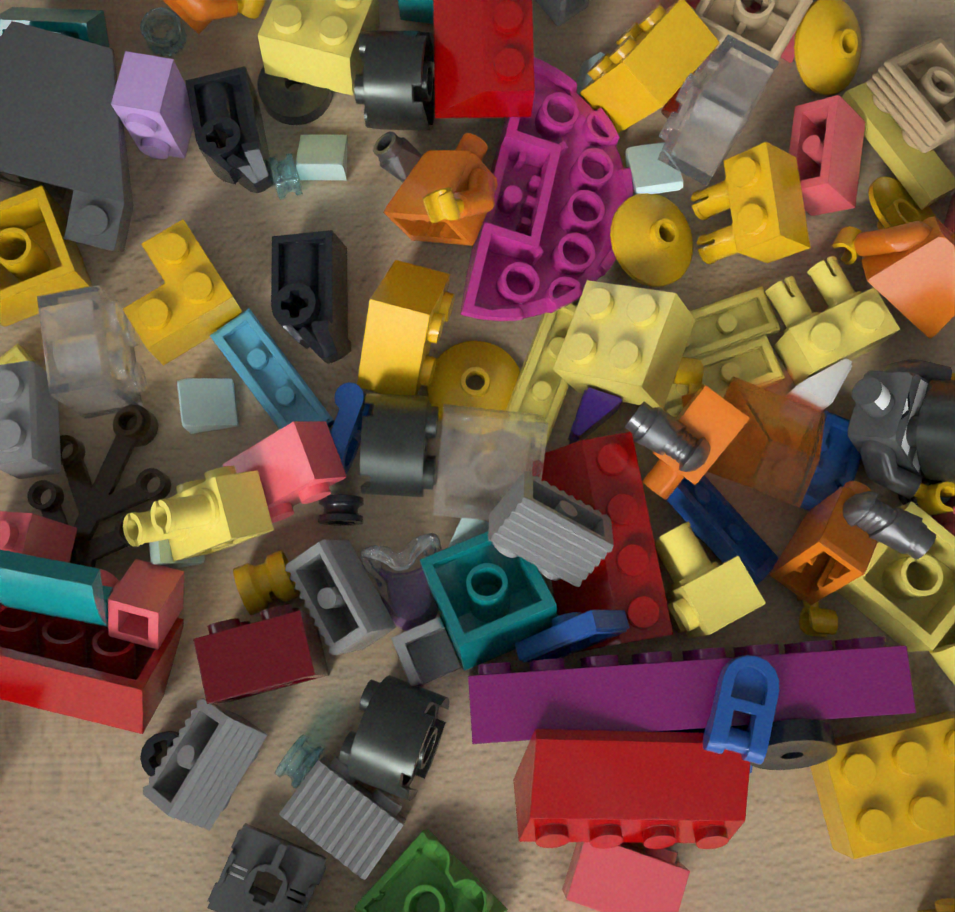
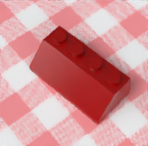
M433 0L435 118L531 117L535 93L532 0Z
M626 432L584 439L529 458L532 476H538L541 481H547L550 486H556L559 491L564 490L568 496L573 495L577 501L581 500L585 505H590L593 510H599L602 515L607 514L611 519L613 549L607 553L605 559H601L599 566H595L592 573H588L586 580H582L580 587H576L563 579L558 581L551 580L554 600L557 604V616L572 612H581L583 614L590 610H625L630 627L626 629L627 632L581 651L673 635L632 433Z
M0 603V699L143 734L164 697L184 627V619H176L157 650L110 637L108 627L13 609Z
M535 729L513 779L519 842H536V845L542 848H557L566 845L568 842H590L592 847L600 849L616 847L622 842L643 843L645 847L650 849L667 848L675 843H696V846L700 849L723 847L745 822L751 762L742 760L740 753L726 749L722 754L704 750V733Z

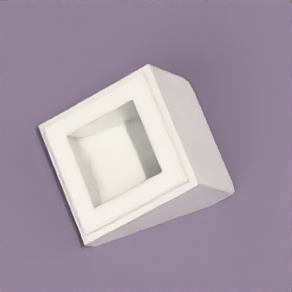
M845 358L796 385L786 394L785 398L814 415L820 413L833 403L853 366L851 365L852 361Z

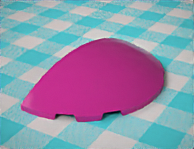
M535 57V93L531 117L505 118L491 172L497 178L498 183L495 191V205L491 211L487 212L478 237L472 246L460 315L492 321H518L544 313H553L579 299L587 280L597 281L608 272L616 260L610 238L612 219L618 207L625 200L633 196L630 167H623L622 159L616 147L619 135L601 107L597 110L592 109L576 92L577 82L559 69Z

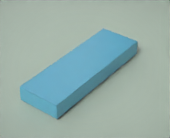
M250 308L210 335L279 430L293 421H326L328 428L334 424L333 418Z

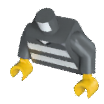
M907 359L887 365L884 371L870 370L864 374L863 379L855 384L852 390V398L856 404L848 427V438L861 455L865 473L870 480L908 499H911L913 496L917 497L918 506L928 515L952 512L953 509L944 505L940 496L946 498L955 496V484L951 482H940L931 485L922 483L924 478L921 475L916 447L908 445L906 430L912 416H919L928 383L933 379L955 380V373H952V369L949 366L919 359Z

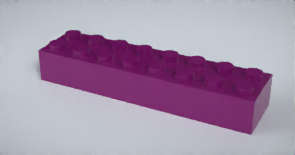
M885 636L834 640L835 651H833L832 640L784 644L785 654L779 653L778 644L733 647L734 658L746 655L758 656L768 661L776 670L779 678V695L773 722L787 719L824 720L916 713L907 646L887 647ZM725 647L682 651L683 661L672 662L671 651L632 654V665H619L618 655L580 658L581 668L565 669L564 658L534 660L529 662L530 672L511 673L510 662L478 664L479 675L468 676L472 744L527 741L531 739L535 729L654 732L705 728L711 714L720 672L723 666L734 658H726ZM734 710L731 726L749 725L751 715Z

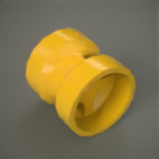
M283 550L267 555L263 564L252 565L246 563L233 569L236 587L250 615L266 610L269 603L274 602V599L287 602L300 597V591L295 589L296 582L290 580L291 573L285 571L289 561Z

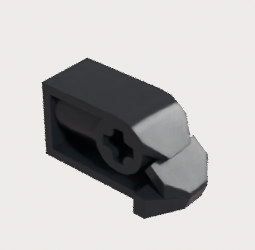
M243 66L185 80L196 142L213 173L224 182L234 185L239 182L244 188L254 193H260L270 187L277 186L272 170L258 95L246 67Z
M333 230L272 236L271 308L273 316L299 344L306 349L310 347L327 364L338 361L351 352V341L348 339L347 247Z

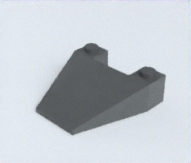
M11 21L0 36V172L73 190L64 239L111 251L124 252L134 205L124 125L111 105L118 80L114 50L109 47Z

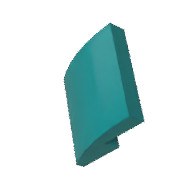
M0 550V603L4 606L108 627V598L113 592V587L102 585L100 569Z

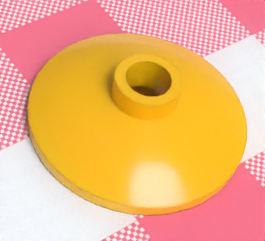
M816 0L811 3L796 29L794 39L795 62L801 79L810 90L820 95L836 94L850 84L857 72L862 51L861 31L853 10L843 0Z
M883 176L877 178L869 186V200L879 220L877 222L878 229L914 221L922 222L928 217H936L929 206L921 210L897 179Z
M648 193L636 194L625 200L618 207L612 219L610 238L614 255L622 269L638 283L650 287L666 286L680 279L687 271L693 255L691 229L680 209L669 199L658 194Z
M466 341L456 344L444 351L436 360L431 384L427 386L430 405L439 406L438 418L446 426L457 432L481 435L499 429L520 374V369L515 360L505 350L492 343ZM471 376H479L484 380L485 384L479 390H472L468 388L466 381Z

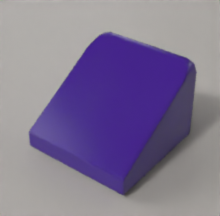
M588 387V390L585 389L568 437L569 444L584 440L618 411L623 400Z

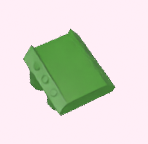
M429 829L423 830L354 908L356 912H507L508 910Z

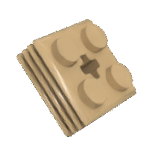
M700 0L694 12L720 42L715 49L765 75H769L813 0ZM753 2H757L761 5L759 12L752 14L745 10Z
M932 38L885 61L884 66L880 67L878 72L872 75V79L866 82L867 87L873 93V102L876 107L891 115L902 129L904 141L912 148L927 153L955 137V54L942 38Z

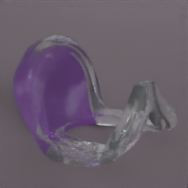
M426 533L416 537L409 542L401 553H396L387 546L378 545L369 546L361 550V562L365 571L376 581L381 600L394 624L404 631L435 619L438 614V607L422 567L410 572L393 573L384 569L381 562L395 571L409 569L422 551L424 556L427 557L442 550L440 540L434 533Z

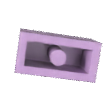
M125 51L111 102L112 107L142 153L156 159H167L168 156L185 159L193 121L187 87L174 59Z

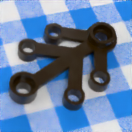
M127 405L116 413L113 420V430L116 436L93 485L84 462L86 451L83 443L70 435L60 436L61 465H63L79 512L73 526L77 527V532L72 549V564L95 568L96 560L125 547H133L127 542L124 535L123 520L125 516L117 521L114 531L92 539L99 522L148 500L158 501L159 499H164L170 493V478L155 468L145 469L138 475L136 483L114 492L134 447L149 444L155 438L158 431L156 417L140 405ZM137 416L135 427L126 430V424L130 418ZM72 444V454L63 459V449L67 445ZM159 477L160 485L158 489L149 493L147 489L149 481ZM47 480L35 482L28 491L27 498L29 504L33 508L40 510L43 517L69 525L61 507L64 501L62 488ZM47 489H51L50 500L42 504L41 495Z

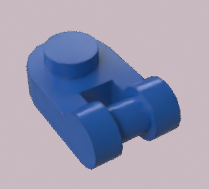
M350 382L342 384L335 392V404L338 406L339 411L330 431L346 474L353 464L361 443L363 416H370L373 408L372 404H364L366 394L360 386Z
M746 655L731 659L723 666L718 677L711 714L704 731V750L722 754L726 749L740 753L744 761L759 765L763 763L768 749L779 695V678L776 670L768 661L758 656ZM734 710L751 715L749 727L746 731L731 727Z

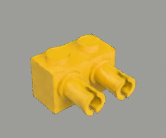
M764 142L724 160L725 180L702 190H697L691 195V201L693 202L702 200L692 204V209L700 220H707L713 215L731 209V225L698 237L697 245L708 244V246L698 249L701 259L706 264H713L736 253L770 263L811 248L797 159L795 156L768 142Z

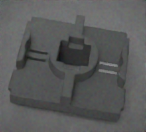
M245 823L243 828L237 832L231 846L233 850L228 857L218 882L215 883L208 898L210 903L207 908L215 912H305L316 884L319 885L323 877L327 858ZM259 871L263 873L266 871L276 875L277 879L283 881L277 895L253 886Z

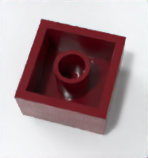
M287 604L261 611L262 621L250 623V621L240 622V618H234L208 625L209 635L193 639L207 704L233 702L329 676L319 629L317 626H314L315 618L309 617V614L301 611L300 608H292V604Z

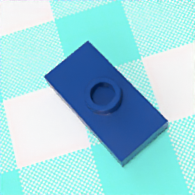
M826 410L819 415L788 503L810 511L832 493L843 487L846 482L854 481L862 457L848 438L850 420Z
M590 610L583 614L581 612H572L553 618L551 620L553 627L515 643L518 659L523 661V663L534 660L561 659L627 632L626 629L630 627L625 610Z

